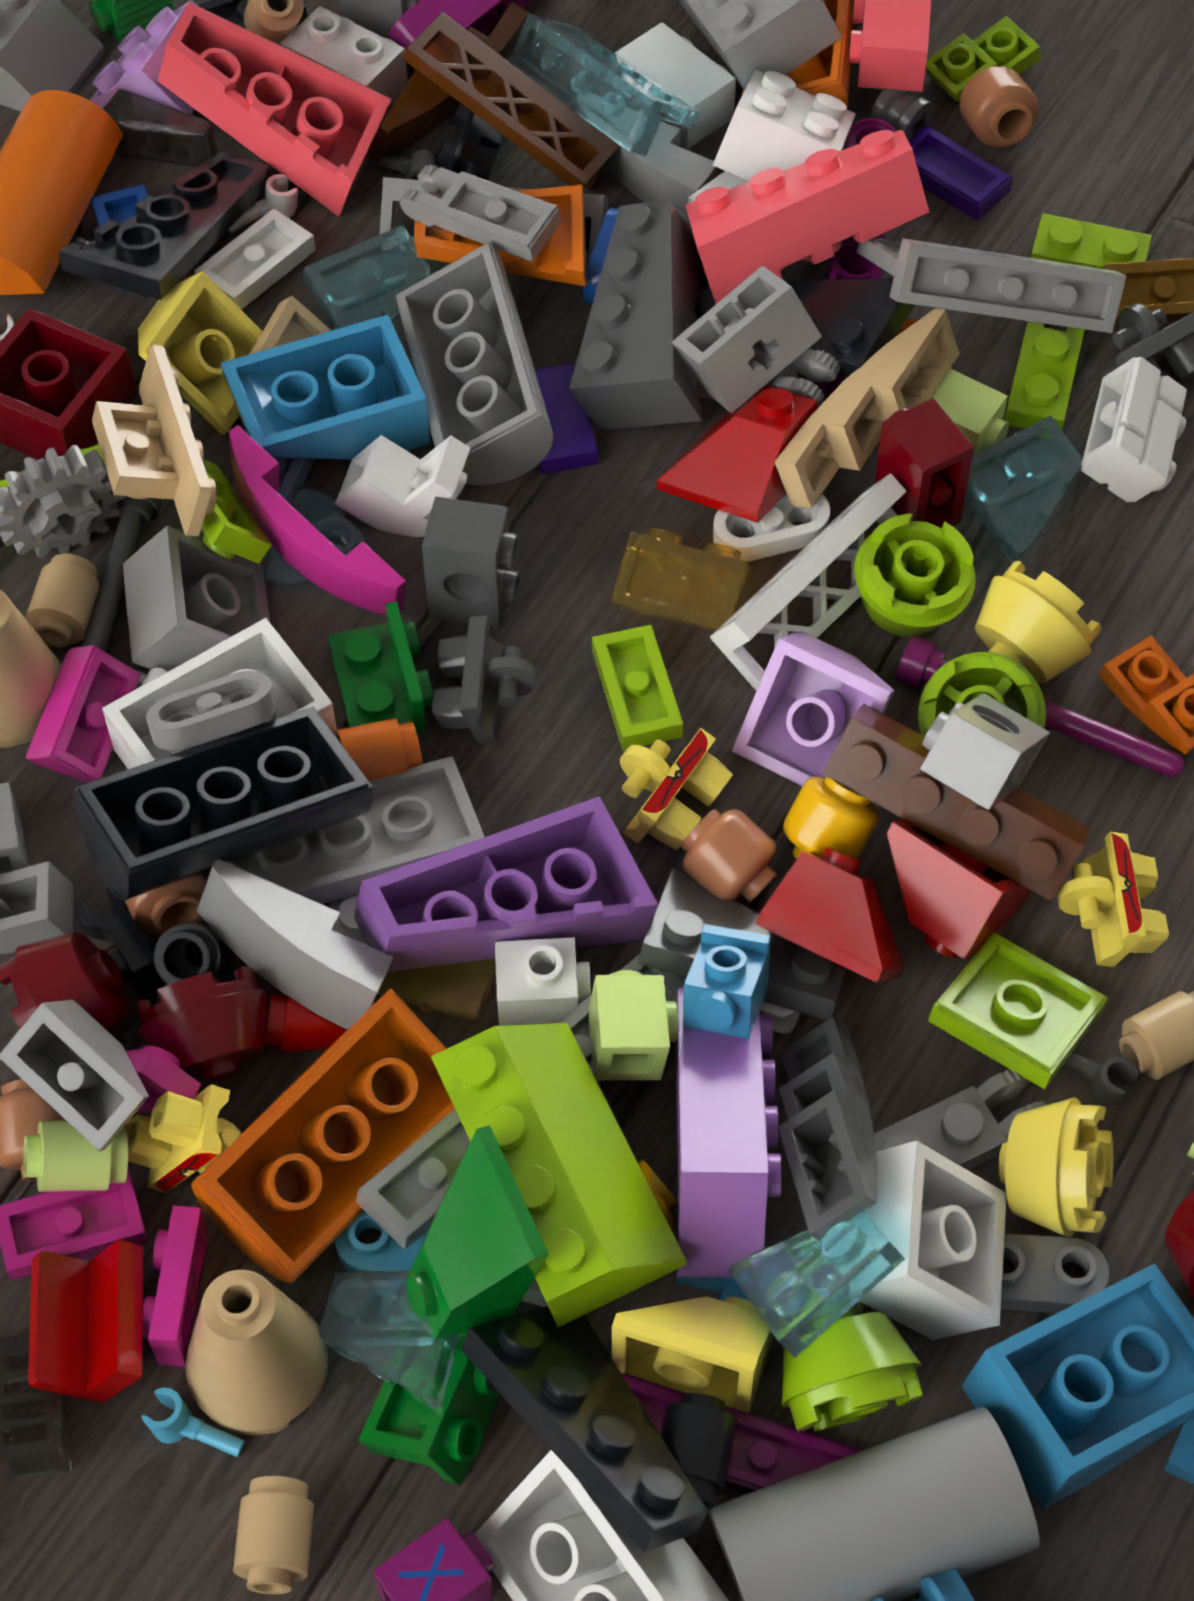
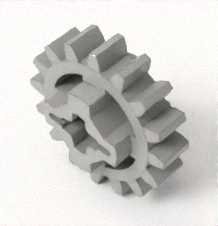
M72 445L65 456H58L55 449L50 448L47 449L45 460L42 458L36 461L31 457L25 458V470L22 473L8 471L4 476L9 487L0 488V535L6 546L14 544L17 553L20 555H24L34 548L38 558H44L51 548H58L60 554H68L70 544L72 546L81 544L85 547L90 545L89 537L93 531L106 533L109 530L106 518L120 516L122 511L119 509L117 502L125 498V496L114 495L104 460H102L98 450L93 449L83 456L78 445Z

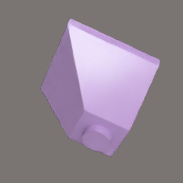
M800 631L781 637L777 641L732 752L803 786L804 782L809 778L816 776L826 777L822 774V771L850 719L863 703L885 714L895 690L857 657L805 632Z

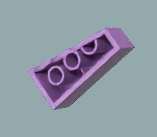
M599 796L363 880L360 886L354 919L368 946L393 956L387 971L391 972L495 959V941L575 937L576 949L644 940L658 903Z
M677 988L678 1244L687 1260V1265L677 1269V1277L762 1278L767 1197H780L781 1155L767 1154V1148H777L778 1107L765 1106L764 1103L774 1102L775 1061L762 1060V1057L772 1056V1016H760L758 1014L749 1039L683 1027L684 988Z

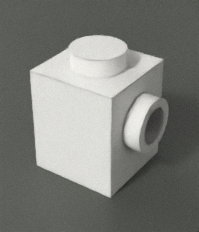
M575 937L495 941L499 1026L558 1023L578 1006V1002H583L591 995L589 962H576Z

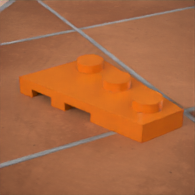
M582 185L517 190L523 194L556 205L560 210L561 223L533 262L499 250L506 273L586 287L585 200ZM415 221L414 244L418 258L453 263L485 245L436 225L429 227L421 224L420 221Z

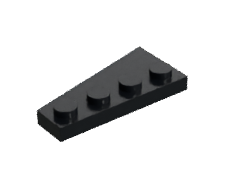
M220 152L173 181V192L170 194L156 197L150 195L135 204L136 214L121 224L109 220L94 229L95 240L83 247L73 242L60 250L61 270L133 291L141 296L162 300L265 191L266 181L271 177L270 165Z
M893 278L785 281L792 286L822 335L808 349H813L814 351L818 349L819 351L830 353L841 366L838 375L849 377L854 371L861 368L869 358L892 340L914 307V304L896 302L889 297ZM699 283V298L695 300V314L698 319L716 305L709 283Z

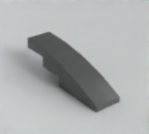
M833 1016L780 1052L789 1082L779 1088L788 1120L778 1126L809 1233L817 1240H820L877 1202V1158L873 1123L863 1077L849 1030Z

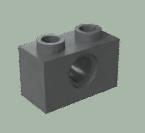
M435 496L422 543L429 618L469 624V617L487 615L490 620V627L500 629L505 606L516 605L520 587V570H513L517 559L519 536L518 533L509 532L508 507Z

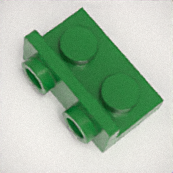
M397 601L385 603L387 623L327 635L329 651L348 728L396 718L398 724L413 721L417 734L426 733L424 708L432 707V687L427 670L417 672L415 670L412 658L421 656L415 623L413 620L402 622Z
M414 1313L358 1439L368 1451L376 1455L428 1465L447 1483L461 1485L464 1482L472 1461L481 1450L484 1432L501 1395L460 1350L468 1330L435 1340L426 1319H419Z

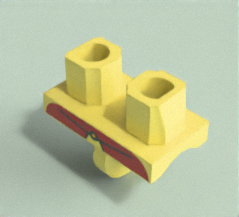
M700 728L671 767L665 761L671 749L664 741L656 740L650 749L640 745H631L625 750L620 758V765L628 778L622 785V790L632 798H637L643 789L652 791L651 795L623 833L638 844L649 833L676 851L680 848L681 843L697 826L701 817L675 798L677 792L682 787L709 807L733 775L717 758L707 752L716 738Z
M1110 831L1105 836L1106 844L1103 849L1094 855L1084 858L1079 864L1072 867L1073 879L1060 886L1057 898L1059 908L1064 913L1080 915L1081 927L1091 929L1096 964L1099 966L1115 967L1129 953H1153L1167 940L1169 931L1165 914L1158 910L1143 909L1140 905L1139 898L1145 899L1156 888L1158 872L1155 858L1131 852L1128 834Z
M211 1084L196 1095L195 1099L167 1091L157 1099L152 1109L151 1118L137 1114L127 1122L128 1161L150 1168L148 1188L166 1193L196 1171L202 1173L242 1134L233 1123L224 1118H217L220 1109L229 1101L230 1090Z

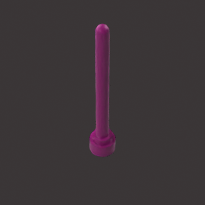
M913 634L900 660L895 680L919 689L922 684L926 685L939 668L949 662L945 660L946 653L936 650L937 643ZM1044 700L1046 706V728L1168 777L1179 776L1184 771L1185 761L1180 754Z

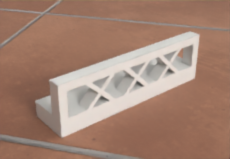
M891 473L857 497L710 636L711 640L756 691L766 668L763 670L743 647V644L750 641L757 633L773 634L774 649L779 638L800 631L818 638L861 596L855 580L854 563L857 552L864 542V532L875 521L880 525L884 521L898 516L891 506L907 492ZM835 559L851 561V586L848 589L826 587V568ZM796 596L813 597V623L809 627L787 624V605ZM827 599L836 600L827 608Z

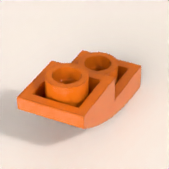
M1152 635L1104 664L1098 676L1143 724L1185 755L1194 749V673L1186 678Z

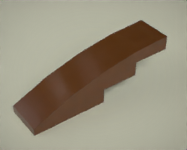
M511 2L489 37L471 26L467 31L505 59L516 45L530 12ZM416 69L379 125L368 157L378 162L384 156L391 155L419 140L452 116L459 101Z

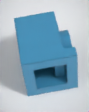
M704 924L701 931L700 946L684 982L683 1027L750 1038L768 990L770 935Z

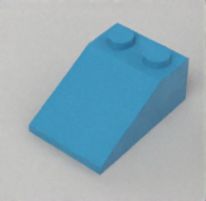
M388 314L221 363L222 372L247 434L272 457L352 460L380 435L406 451L430 444L427 400Z
M1155 1263L986 1349L961 1385L974 1407L984 1406L995 1419L1012 1452L1023 1481L1042 1510L1105 1476L1194 1417V1318Z

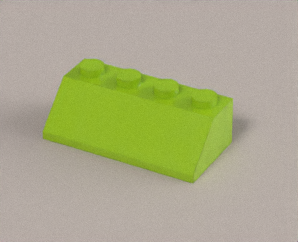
M568 1023L494 1026L431 1056L469 1140L471 1141L476 1129L490 1125L549 1253L535 1276V1280L557 1327L571 1322L687 1265V1260Z

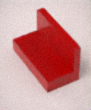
M118 1239L90 1261L47 1250H42L32 1258L29 1385L41 1390L105 1403L142 1378L143 1245Z

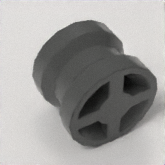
M885 88L874 103L869 118L885 120L896 131L903 129L909 141L924 126L931 127L936 108L934 103L924 97L913 98L910 96V91Z

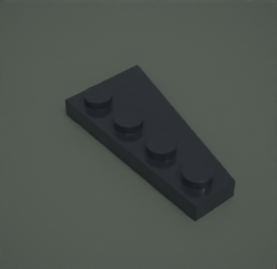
M548 1306L469 1328L460 1350L644 1553L698 1532L708 1512L707 1508L585 1315L557 1327Z

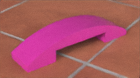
M239 425L229 431L230 464L236 488L242 502L269 539L276 552L301 575L337 598L357 607L386 615L385 603L397 601L401 613L404 610L406 581L364 541L347 555H344L280 495L279 462Z

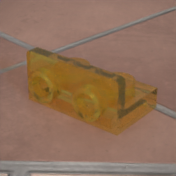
M649 528L647 536L630 532L611 603L614 606L713 632L720 628L737 611L744 583L749 584L752 573L748 562L740 560V551L716 543H707L705 551L682 545L683 537L656 528Z

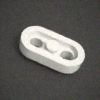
M786 493L758 523L718 510L714 517L713 542L720 554L738 562H749L802 549L829 525L830 505L826 497L821 494L812 509L791 506ZM794 522H802V523H805V524H801V525L795 526V525H793L792 523H794Z

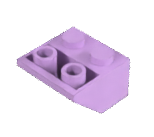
M193 0L188 1V2H190V3H192V4L198 6ZM187 3L175 11L165 7L150 21L146 30L139 25L130 31L118 46V49L123 53L117 62L115 60L110 62L94 79L93 85L97 88V91L90 101L106 111L114 121L161 135L189 118L195 110L158 82L167 42Z

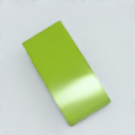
M1005 16L973 41L962 33L927 59L925 73L955 101H959L967 82L979 71L992 66H1004L1021 74L1041 60L1040 46Z

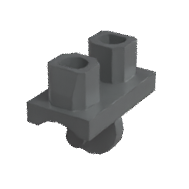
M1134 303L1121 310L1119 315L1121 330L1112 335V340L1119 349L1130 345L1131 348L1116 357V365L1099 376L1101 381L1104 376L1133 357H1143L1161 370V377L1166 375L1158 365V362L1164 359L1168 361L1181 382L1193 377L1194 312L1160 331L1159 327L1167 323V316L1162 309L1150 312L1142 304Z
M487 615L469 617L467 635L440 639L438 661L439 668L445 679H463L462 686L444 687L434 690L432 701L433 715L442 729L470 728L478 744L496 742L500 706L508 708L515 706L518 696H523L533 691L537 678L535 667L528 661L521 659V650L514 646L504 648L501 643L492 639L489 635L490 620Z

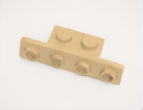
M151 344L139 385V394L143 405L97 401L92 423L114 495L128 496L134 499H173L185 535L199 536L205 515H211L215 508L216 484L213 478L207 476L203 464V445L200 440H195L191 428L190 407L182 402L178 390V372L176 368H171L164 346Z

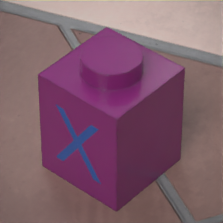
M445 1518L373 1571L377 1591L384 1601H490L493 1599L491 1577L488 1573L495 1568V1564L484 1545L471 1530L460 1536L448 1518Z

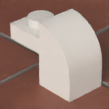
M380 435L352 459L335 505L380 531L414 538L424 537L435 496L456 499L464 488L467 474L462 470L470 447L450 435L420 460Z

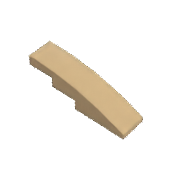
M933 309L890 340L869 358L861 368H858L846 378L806 420L775 460V465L791 506L812 509L839 468L861 470L880 441L883 421L902 408H913L930 400L960 354L946 309Z

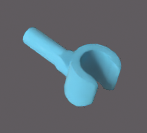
M163 1387L154 1391L155 1396L163 1405L174 1409L171 1417L160 1422L142 1415L141 1418L155 1438L162 1443L171 1444L187 1437L194 1441L199 1440L237 1458L240 1456L245 1445L244 1440L204 1423L203 1420L192 1416V1413L178 1392L173 1389Z

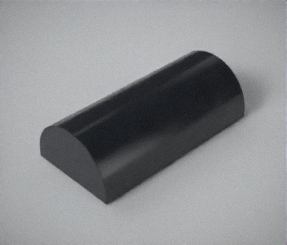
M314 707L73 788L80 827L91 858L109 891L120 901L128 900L211 870L216 860L220 859L226 863H231L364 815L369 812L373 799V786Z

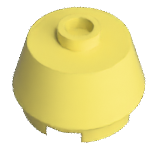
M1015 561L1003 576H994L992 578L975 625V631L990 649L988 652L1004 655L1015 660L1025 667L1037 682L1045 683L1091 654L1090 645L1100 634L1102 628L1099 622L1093 620L1087 625L1077 614L1084 605V602L1064 584L1044 571L1034 580L1023 574L1026 570L1023 563Z
M1073 1097L1018 1113L1014 1117L1008 1140L1002 1144L999 1154V1178L1001 1183L1005 1184L1007 1202L1013 1214L1067 1238H1071L1076 1231L1099 1233L1102 1230L1106 1217L1103 1211H1094L1096 1198L1102 1195L1104 1187H1112L1113 1181L1112 1131L1098 1130L1097 1127L1098 1122L1104 1120L1106 1112L1104 1106L1081 1105L1079 1099Z

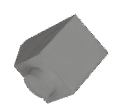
M74 1000L41 1003L0 1053V1059L99 1151L106 1149L149 1097L123 1045Z

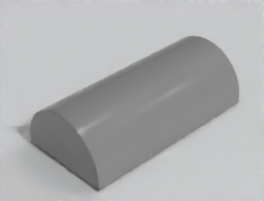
M490 241L395 295L415 374L427 400L428 423L434 446L437 447L452 435L470 447L462 470L467 474L465 484L470 485L498 484L526 474L546 457L553 443L552 427L499 249Z
M984 1406L707 1509L740 1601H871V1599L876 1597H882L884 1601H904L919 1595L921 1578L933 1576L953 1568L957 1569L961 1578H965L1036 1551L1040 1546L1035 1515L1020 1471L998 1424Z

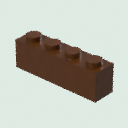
M863 703L850 719L822 774L1052 901L1082 851L1090 828L1020 789H1016L990 810L985 809L920 769L930 750L922 746L924 736Z

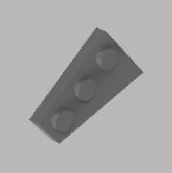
M675 868L671 871L643 941L638 961L639 964L687 978L701 943V931L704 924L770 935L769 979L764 1002L823 1020H828L832 1017L846 971L845 967L756 925L759 913L735 900H722L714 896L688 875Z

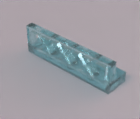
M528 13L509 62L627 151L646 156L661 120L694 128L700 112L584 31L573 25Z

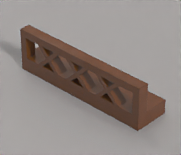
M443 11L405 51L403 60L569 186L582 185L583 190L586 188L590 191L602 177L619 145Z

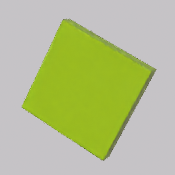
M993 932L933 1005L928 1022L1045 1090L1102 1014L1108 997Z

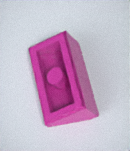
M94 645L71 648L64 658L27 751L26 758L39 766L85 783L101 779L113 749L102 708L134 691L141 673Z

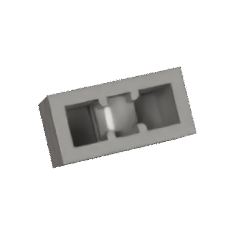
M762 265L673 340L672 344L702 389L730 413H733L788 365L798 361L805 351L817 342L822 335L792 286Z

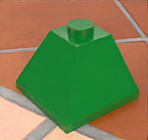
M490 1125L476 1129L407 1276L406 1290L411 1308L419 1319H426L435 1340L469 1330L472 1326L512 1316L549 1254Z

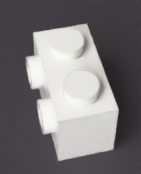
M321 6L313 11L280 43L282 47L391 98L389 107L396 101L408 82L406 61L402 59L405 54L404 47L389 38H384L355 24L349 18L341 17Z

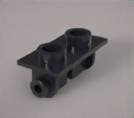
M458 102L450 121L451 125L458 128L456 135L448 132L435 162L442 165L444 169L459 174L463 171L488 180L497 155L496 151L504 135Z

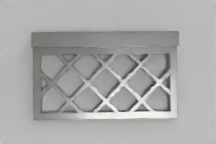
M874 237L864 243L859 242L857 253L894 276L889 297L896 302L1107 333L1113 332L1126 280V275L1114 270L902 238L901 242Z

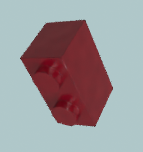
M934 398L913 408H902L882 422L875 483L891 473L907 491L891 506L898 516L913 514L911 521L928 522L940 528L943 527L944 522L954 526L962 520L974 446Z

